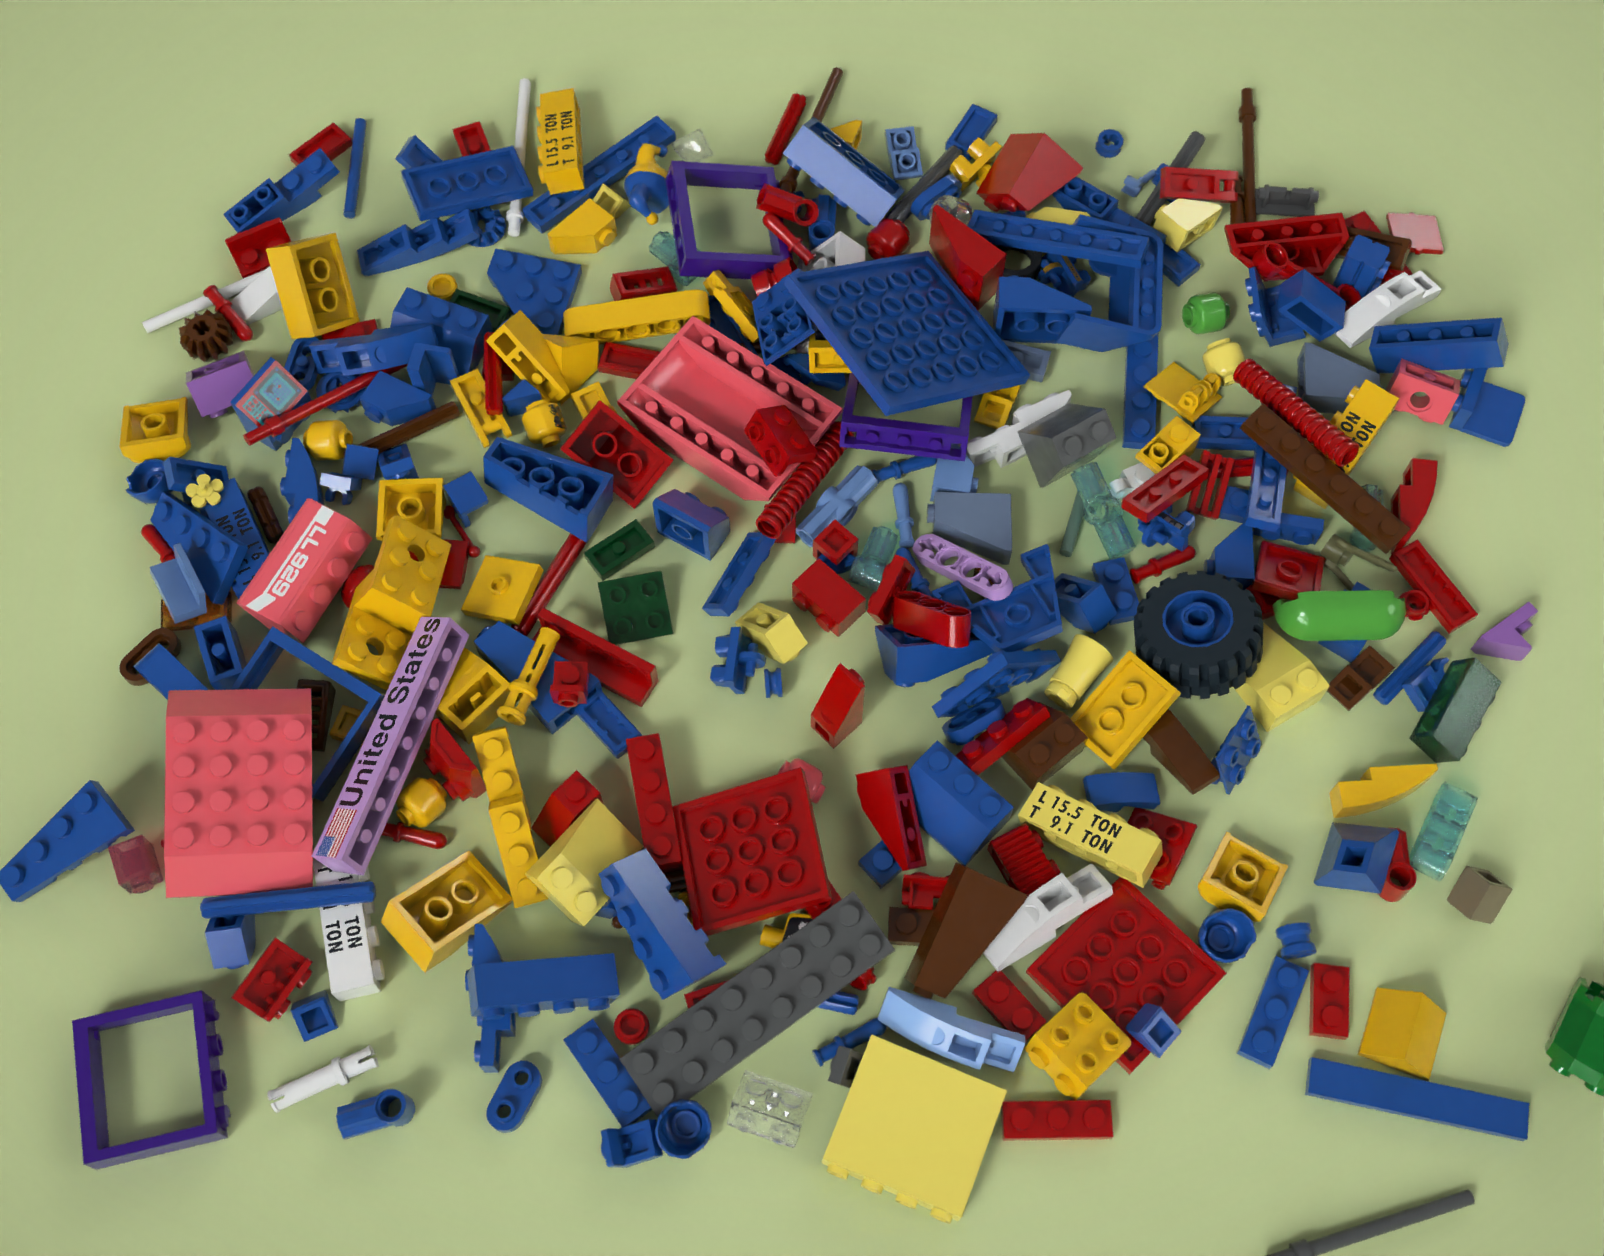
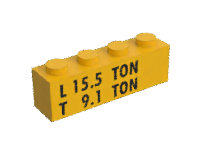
M574 88L540 94V106L536 107L539 124H541V126H537L538 139L540 144H542L537 147L539 160L542 166H538L540 181L542 184H547L550 195L584 189L581 116Z
M1367 379L1360 388L1356 385L1352 388L1345 399V402L1349 405L1343 413L1337 411L1330 421L1331 424L1337 426L1338 430L1343 431L1345 436H1349L1352 441L1359 444V451L1355 459L1348 465L1339 467L1348 476L1399 401L1398 397ZM1293 475L1292 478L1297 480L1293 488L1294 491L1324 509L1328 507L1326 502Z

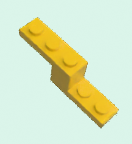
M503 726L475 733L472 735L489 798L488 811L514 908L548 900L549 898L525 875L539 858L531 832L532 822L507 728Z

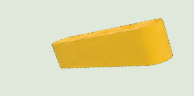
M693 289L569 308L563 313L564 336L599 339V344H605L606 341L620 342L678 333L692 316L710 325L708 294L703 290Z

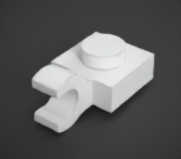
M1140 462L1122 470L1120 478L1110 482L1109 485L1112 489L1107 490L1106 494L1112 503L1119 501L1156 474Z

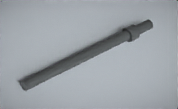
M1465 1190L1309 1242L1302 1239L1290 1243L1288 1249L1266 1256H1318L1473 1205L1475 1200L1471 1191Z

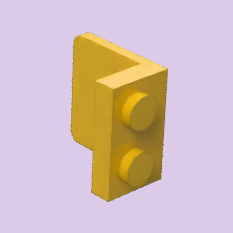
M1079 993L1035 1033L1024 1050L1028 1053L1032 1063L1036 1067L1044 1069L1054 1080L1055 1086L1062 1094L1069 1096L1072 1100H1078L1131 1046V1040L1088 995Z

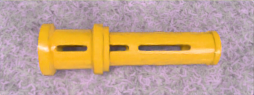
M548 627L540 629V634L528 655L518 679L510 683L508 687L509 695L504 705L500 706L497 710V715L504 721L518 726L525 724L527 720L525 714L530 703L535 701L538 696L537 684L548 664L557 641L560 639V634ZM543 651L535 669H533L540 652Z

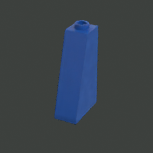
M498 621L493 626L485 627L474 640V644L479 655L511 683L518 679L535 641ZM543 651L540 652L533 669H535ZM552 652L537 684V699L531 701L528 708L552 735L576 716L574 709L577 707H563L558 705V703H553L550 685H553L555 661H568ZM590 673L587 698L598 689L602 691L600 681Z

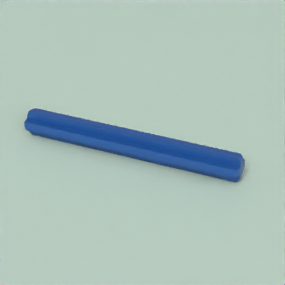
M367 881L208 897L203 899L200 904V910L203 918L210 919L368 903L374 901L376 889L374 882Z

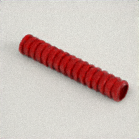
M1246 359L1238 365L1233 374L1234 381L1246 389L1249 394H1253L1254 398L1260 400L1262 404L1264 403L1289 426L1293 427L1296 432L1300 433L1303 438H1307L1308 442L1314 444L1315 448L1321 450L1324 455H1328V458L1335 461L1337 466H1346L1355 459L1359 451V444L1352 441L1349 436H1345L1343 431L1338 430L1337 426L1331 424L1322 414L1317 413L1308 403L1303 402L1302 398L1296 396L1293 391H1290L1281 381L1276 380L1273 375H1270L1261 365L1256 364L1253 359Z
M835 421L814 447L818 453L814 459L800 463L781 490L777 492L766 509L756 519L758 530L766 537L772 539L779 538L782 531L786 529L787 525H789L797 512H799L807 499H809L847 449V447H839L840 421ZM848 431V436L854 437V433Z

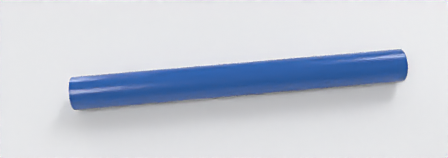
M357 118L354 125L343 214L349 219L355 218L367 124L366 120L362 118Z

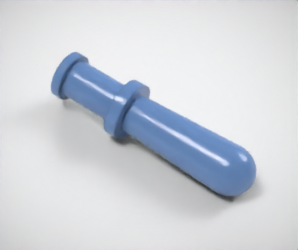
M897 483L893 487V497L897 514L895 527L899 529L900 534L899 546L911 548L915 540L912 535L914 520L910 517L908 488L903 483Z

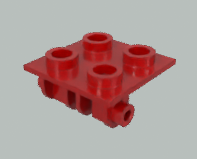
M1134 808L1127 823L1138 829L1147 828L1156 833L1159 839L1162 840L1163 854L1149 878L1153 879L1151 884L1155 888L1164 890L1165 886L1171 884L1197 829V824L1143 808Z

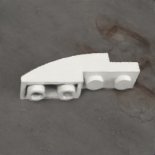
M1421 270L1410 276L1403 272L1380 285L1345 312L1344 328L1334 334L1349 348H1352L1371 338L1375 326L1393 325L1396 318L1437 298L1441 288Z
M1070 390L1062 393H1052L1045 397L1044 400L1033 405L1025 404L1014 412L1011 426L1004 425L990 435L971 439L967 444L966 455L975 465L974 467L995 459L1000 468H1003L1027 455L1017 431L1069 404L1072 396Z
M1092 863L1068 878L1063 873L1059 874L1027 896L1022 906L990 943L983 954L997 972L1003 970L1056 937L1055 929L1113 895L1112 886Z

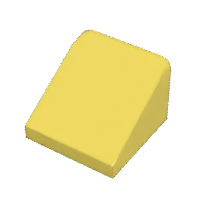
M602 184L593 199L595 203L611 214L615 220L631 206L628 199L605 184Z

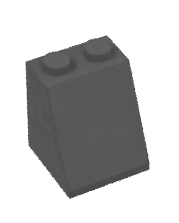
M1071 403L1017 431L1041 488L1094 460L1116 439L1106 409Z

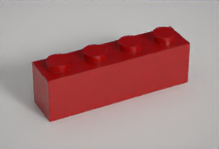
M659 733L626 739L644 849L648 850L663 874L683 870Z

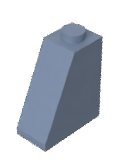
M1304 343L1297 359L1298 397L1302 398L1303 402L1308 403L1317 412L1335 414L1339 411L1343 413L1349 405L1345 402V399L1355 385L1360 388L1366 379L1380 387V374L1313 343Z
M934 493L933 504H927V523H933L934 535L1002 565H1009L1012 553L1011 494Z

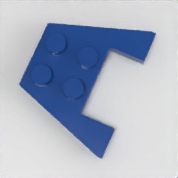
M1047 544L1020 555L1021 563L1032 580L1013 587V591L1005 599L993 601L986 598L972 604L958 580L931 591L932 597L969 609L971 611L970 632L995 652L1000 650L1014 652L1062 633L1057 591L1050 550Z

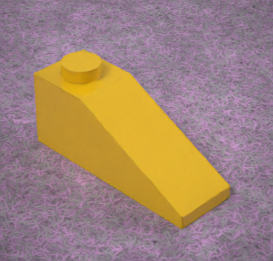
M521 310L507 320L486 340L521 380L525 379L540 392L542 400L548 399L550 403L557 404L570 392L542 333Z

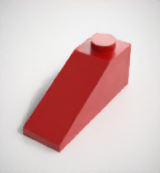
M908 765L856 774L857 793L862 809L902 871L927 866Z

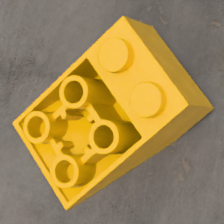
M464 647L435 714L467 744H471L473 742V734L483 732L499 717L497 710L500 706L504 705L509 695L508 687L510 683L487 662Z

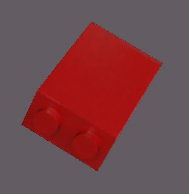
M1045 133L1010 134L976 194L985 200L984 205L995 212L999 210H1008L1010 212L1030 211L1080 174L1083 167Z

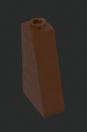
M955 863L904 979L914 985L912 991L928 999H932L934 994L945 999L1022 906L1027 895L971 868Z

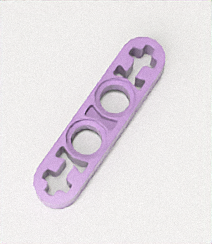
M925 534L920 536L913 544V552L922 565L953 581L958 580L962 586L990 600L999 601L1005 599L1013 591L1012 580L1005 569L937 535ZM958 557L955 563L947 566L944 565L948 558ZM981 568L977 575L966 577L971 569ZM989 578H990L991 582L995 583V584H993L992 586H991V584H990V582H989Z

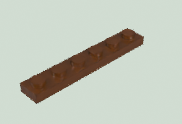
M1264 403L1241 425L1240 429L1385 554L1410 530L1408 526Z

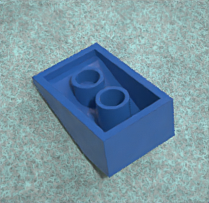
M1018 276L999 277L993 310V330L1002 340L1010 342L1062 344L1056 342V337L1075 313L1091 316L1092 306L1032 278Z

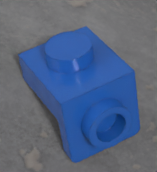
M647 1119L619 1129L607 1128L601 1130V1151L606 1160V1165L608 1167L627 1168L662 1157V1149L659 1147L654 1133L657 1121L655 1119Z

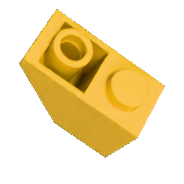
M1176 416L1136 454L1135 458L1157 474L1183 454L1190 457L1195 451L1201 434Z

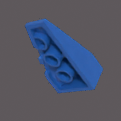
M893 624L875 626V635L884 672L896 685L901 687H912L915 683L930 681L995 653L994 650L972 632H970V644L968 646L951 648L893 627Z

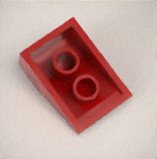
M936 204L932 212L929 244L941 267L979 311L997 292L999 277H1003L1006 253Z
M601 400L597 401L560 447V450L575 462L613 474V492L634 509L674 461Z

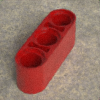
M898 591L894 594L893 627L946 647L962 648L970 644L971 611L920 592Z

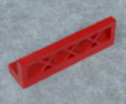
M545 608L541 609L538 614L541 627L533 637V641L537 640L542 627L555 630L560 634V639L555 645L554 653L568 661L588 662L589 673L600 681L603 688L640 707L644 705L658 682L655 665Z

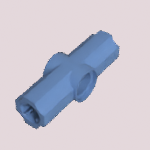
M857 465L836 487L831 486L825 490L819 498L816 508L796 528V533L802 542L811 548L813 547V540L834 520L845 526L853 518L858 505L878 484V480L871 470L865 466Z

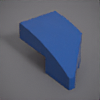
M787 354L783 358V363L786 367L792 366L800 374V382L804 385L812 381L816 385L840 391L846 385L844 373H809V354Z

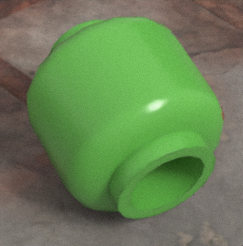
M1217 293L1194 295L1189 298L1182 310L1184 325L1195 334L1220 331L1225 326L1226 320L1230 317L1228 303L1224 302L1221 295Z

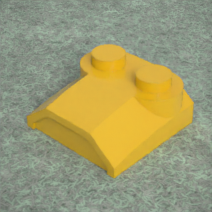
M181 397L180 399L124 406L119 446L123 456L135 463H142L148 459L165 460L168 457L180 458L184 456L191 448V442L188 437L187 398Z
M443 478L379 480L377 540L383 541L388 522L395 514L441 538L443 514L447 504L444 495L443 485H445Z
M1226 832L1198 883V891L1204 900L1219 909H1236L1244 912L1253 922H1261L1287 871L1288 865L1276 861L1235 838L1231 833Z

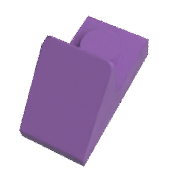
M1530 602L1526 603L1483 634L1472 646L1471 650L1479 655L1515 661L1523 660L1532 650V647L1521 635L1533 626L1530 620L1536 615L1538 610Z

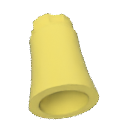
M1076 634L1059 667L1050 678L1049 686L1044 691L1045 695L1059 707L1069 710L1076 701L1082 698L1095 679L1113 662L1112 655L1105 647L1092 638Z

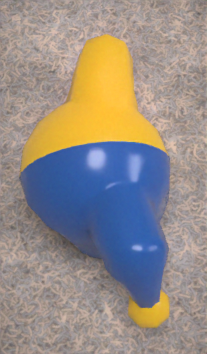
M644 143L637 153L635 166L629 170L625 177L624 189L629 204L646 217L648 224L655 225L659 220L657 213H661L669 205L665 181L668 172L657 165L655 155L665 157L668 149L662 144L655 146Z

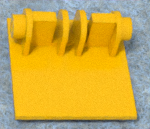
M1175 362L1144 385V388L1150 391L1155 398L1165 402L1176 410L1181 417L1188 419L1192 423L1222 399V396L1217 393L1221 387V377L1219 375L1208 373L1203 380H1199Z

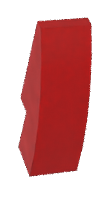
M1412 458L1403 472V485L1400 484L1391 498V513L1408 526L1410 530L1391 549V555L1405 547L1427 513L1437 480L1438 461Z

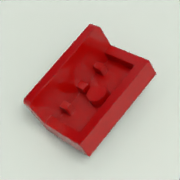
M786 405L757 409L744 429V432L775 477L781 476L788 465L812 461L818 453Z
M273 938L231 998L267 1022H270L273 1017L280 1019L291 1003L287 997L295 986L301 989L311 976L313 971L308 968L313 961L303 957L277 938Z

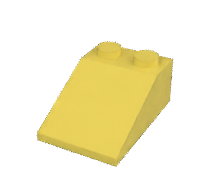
M1263 622V654L1261 661L1257 663L1255 673L1249 678L1246 677V683L1235 690L1245 704L1251 706L1254 716L1266 732H1269L1319 702L1330 685L1310 659Z
M595 799L525 875L572 922L585 926L610 898L604 893L598 874L612 863L641 851L644 846L599 799Z

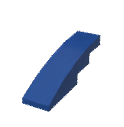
M467 208L445 221L434 218L413 229L404 224L358 249L357 254L362 274L370 276L429 260L463 246L480 236L474 214Z

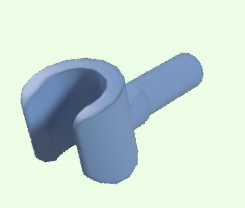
M1151 170L1139 179L1128 175L1124 180L1125 186L1121 191L1131 197H1137L1142 186L1157 175L1155 170Z

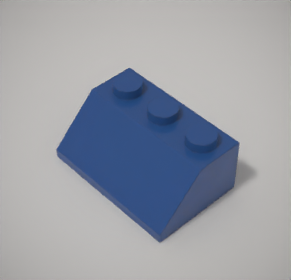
M407 287L393 310L390 328L433 323L438 344L441 347H447L452 350L459 375L461 376L475 370L484 355V335L487 332H493L489 315Z
M938 740L909 770L919 826L964 866L1010 820L1014 807Z

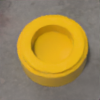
M437 274L427 284L429 295L446 301H450L455 290L458 289L455 278L449 274Z

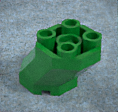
M1579 977L1567 999L1552 1035L1545 1044V1051L1552 1058L1549 1065L1555 1071L1567 1077H1570L1571 1074L1585 1081L1584 1085L1589 1090L1600 1096H1604V986L1592 981L1588 987L1586 979Z

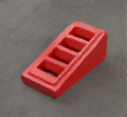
M669 266L613 273L610 283V292L614 301L672 293L678 290ZM661 278L663 285L659 286L657 279Z

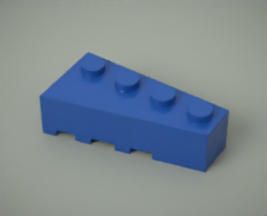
M500 437L494 440L483 456L485 484L588 543L613 501V474Z
M646 848L612 863L598 874L604 893L613 902L617 910L618 920L622 927L627 930L633 942L634 952L643 961L650 975V983L653 989L659 993L662 1000L697 983L727 965L720 954L714 957L705 945L708 943L709 938L702 928L696 931L687 919L689 909L682 900L671 896L669 893L670 882Z

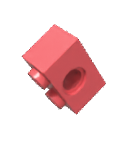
M1401 358L1386 387V391L1399 398L1394 410L1399 412L1406 411L1417 415L1425 422H1435L1443 425L1459 396L1461 380ZM1416 392H1424V393H1426L1427 395H1426V396H1423V397H1419V396H1416L1414 393H1416Z

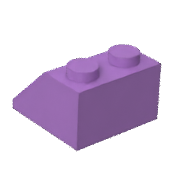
M241 351L186 372V384L201 416L209 415L210 418H215L228 412L227 408L232 406L230 402L252 379L254 373L245 352Z

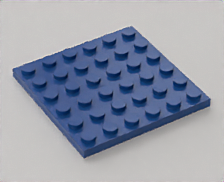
M929 251L788 274L784 285L885 416L1026 384L1030 377V373Z

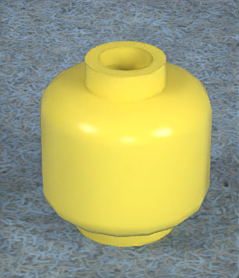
M1230 338L1221 339L1209 344L1207 351L1202 357L1207 374L1215 373L1219 375L1223 386L1236 383L1233 379V374L1238 365L1246 360L1241 345L1237 342H1231Z

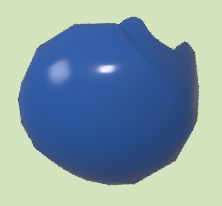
M148 459L137 465L132 474L126 477L129 485L126 492L145 504L158 503L163 492L171 494L173 490L168 489L163 467L164 461Z
M1236 909L1216 910L1203 920L1198 933V942L1201 949L1214 961L1225 964L1238 961L1246 956L1249 948L1256 941L1253 921L1244 912Z
M679 1099L670 1103L661 1111L654 1133L659 1147L667 1155L687 1159L706 1146L710 1139L712 1124L707 1110L697 1101Z

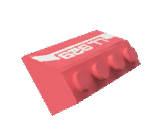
M307 498L236 603L268 629H271L273 626L295 641L304 643L373 538L350 518L311 498Z

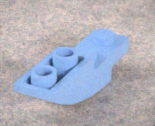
M888 987L878 1015L880 1022L906 1039L940 1056L978 1070L981 1069L984 1063L1014 1073L1026 1043L1025 1035L957 1015V1007L892 987Z

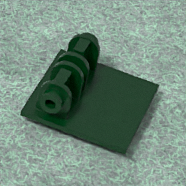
M662 571L598 582L609 642L618 645L673 634Z

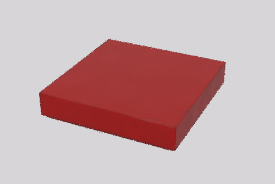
M1262 540L1258 551L1252 589L1291 601L1298 599V593L1320 591L1325 558Z

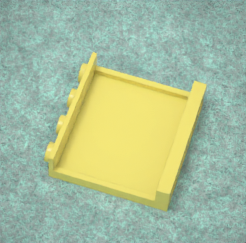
M871 1034L823 1156L822 1164L828 1166L826 1170L828 1173L838 1178L847 1180L848 1175L862 1180L860 1186L871 1192L881 1194L883 1190L897 1195L895 1201L906 1207L916 1209L917 1204L931 1210L930 1216L948 1224L951 1223L952 1219L959 1221L963 1216L1007 1090Z

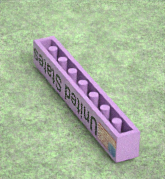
M450 617L420 618L311 857L334 872L364 875L469 637V634Z

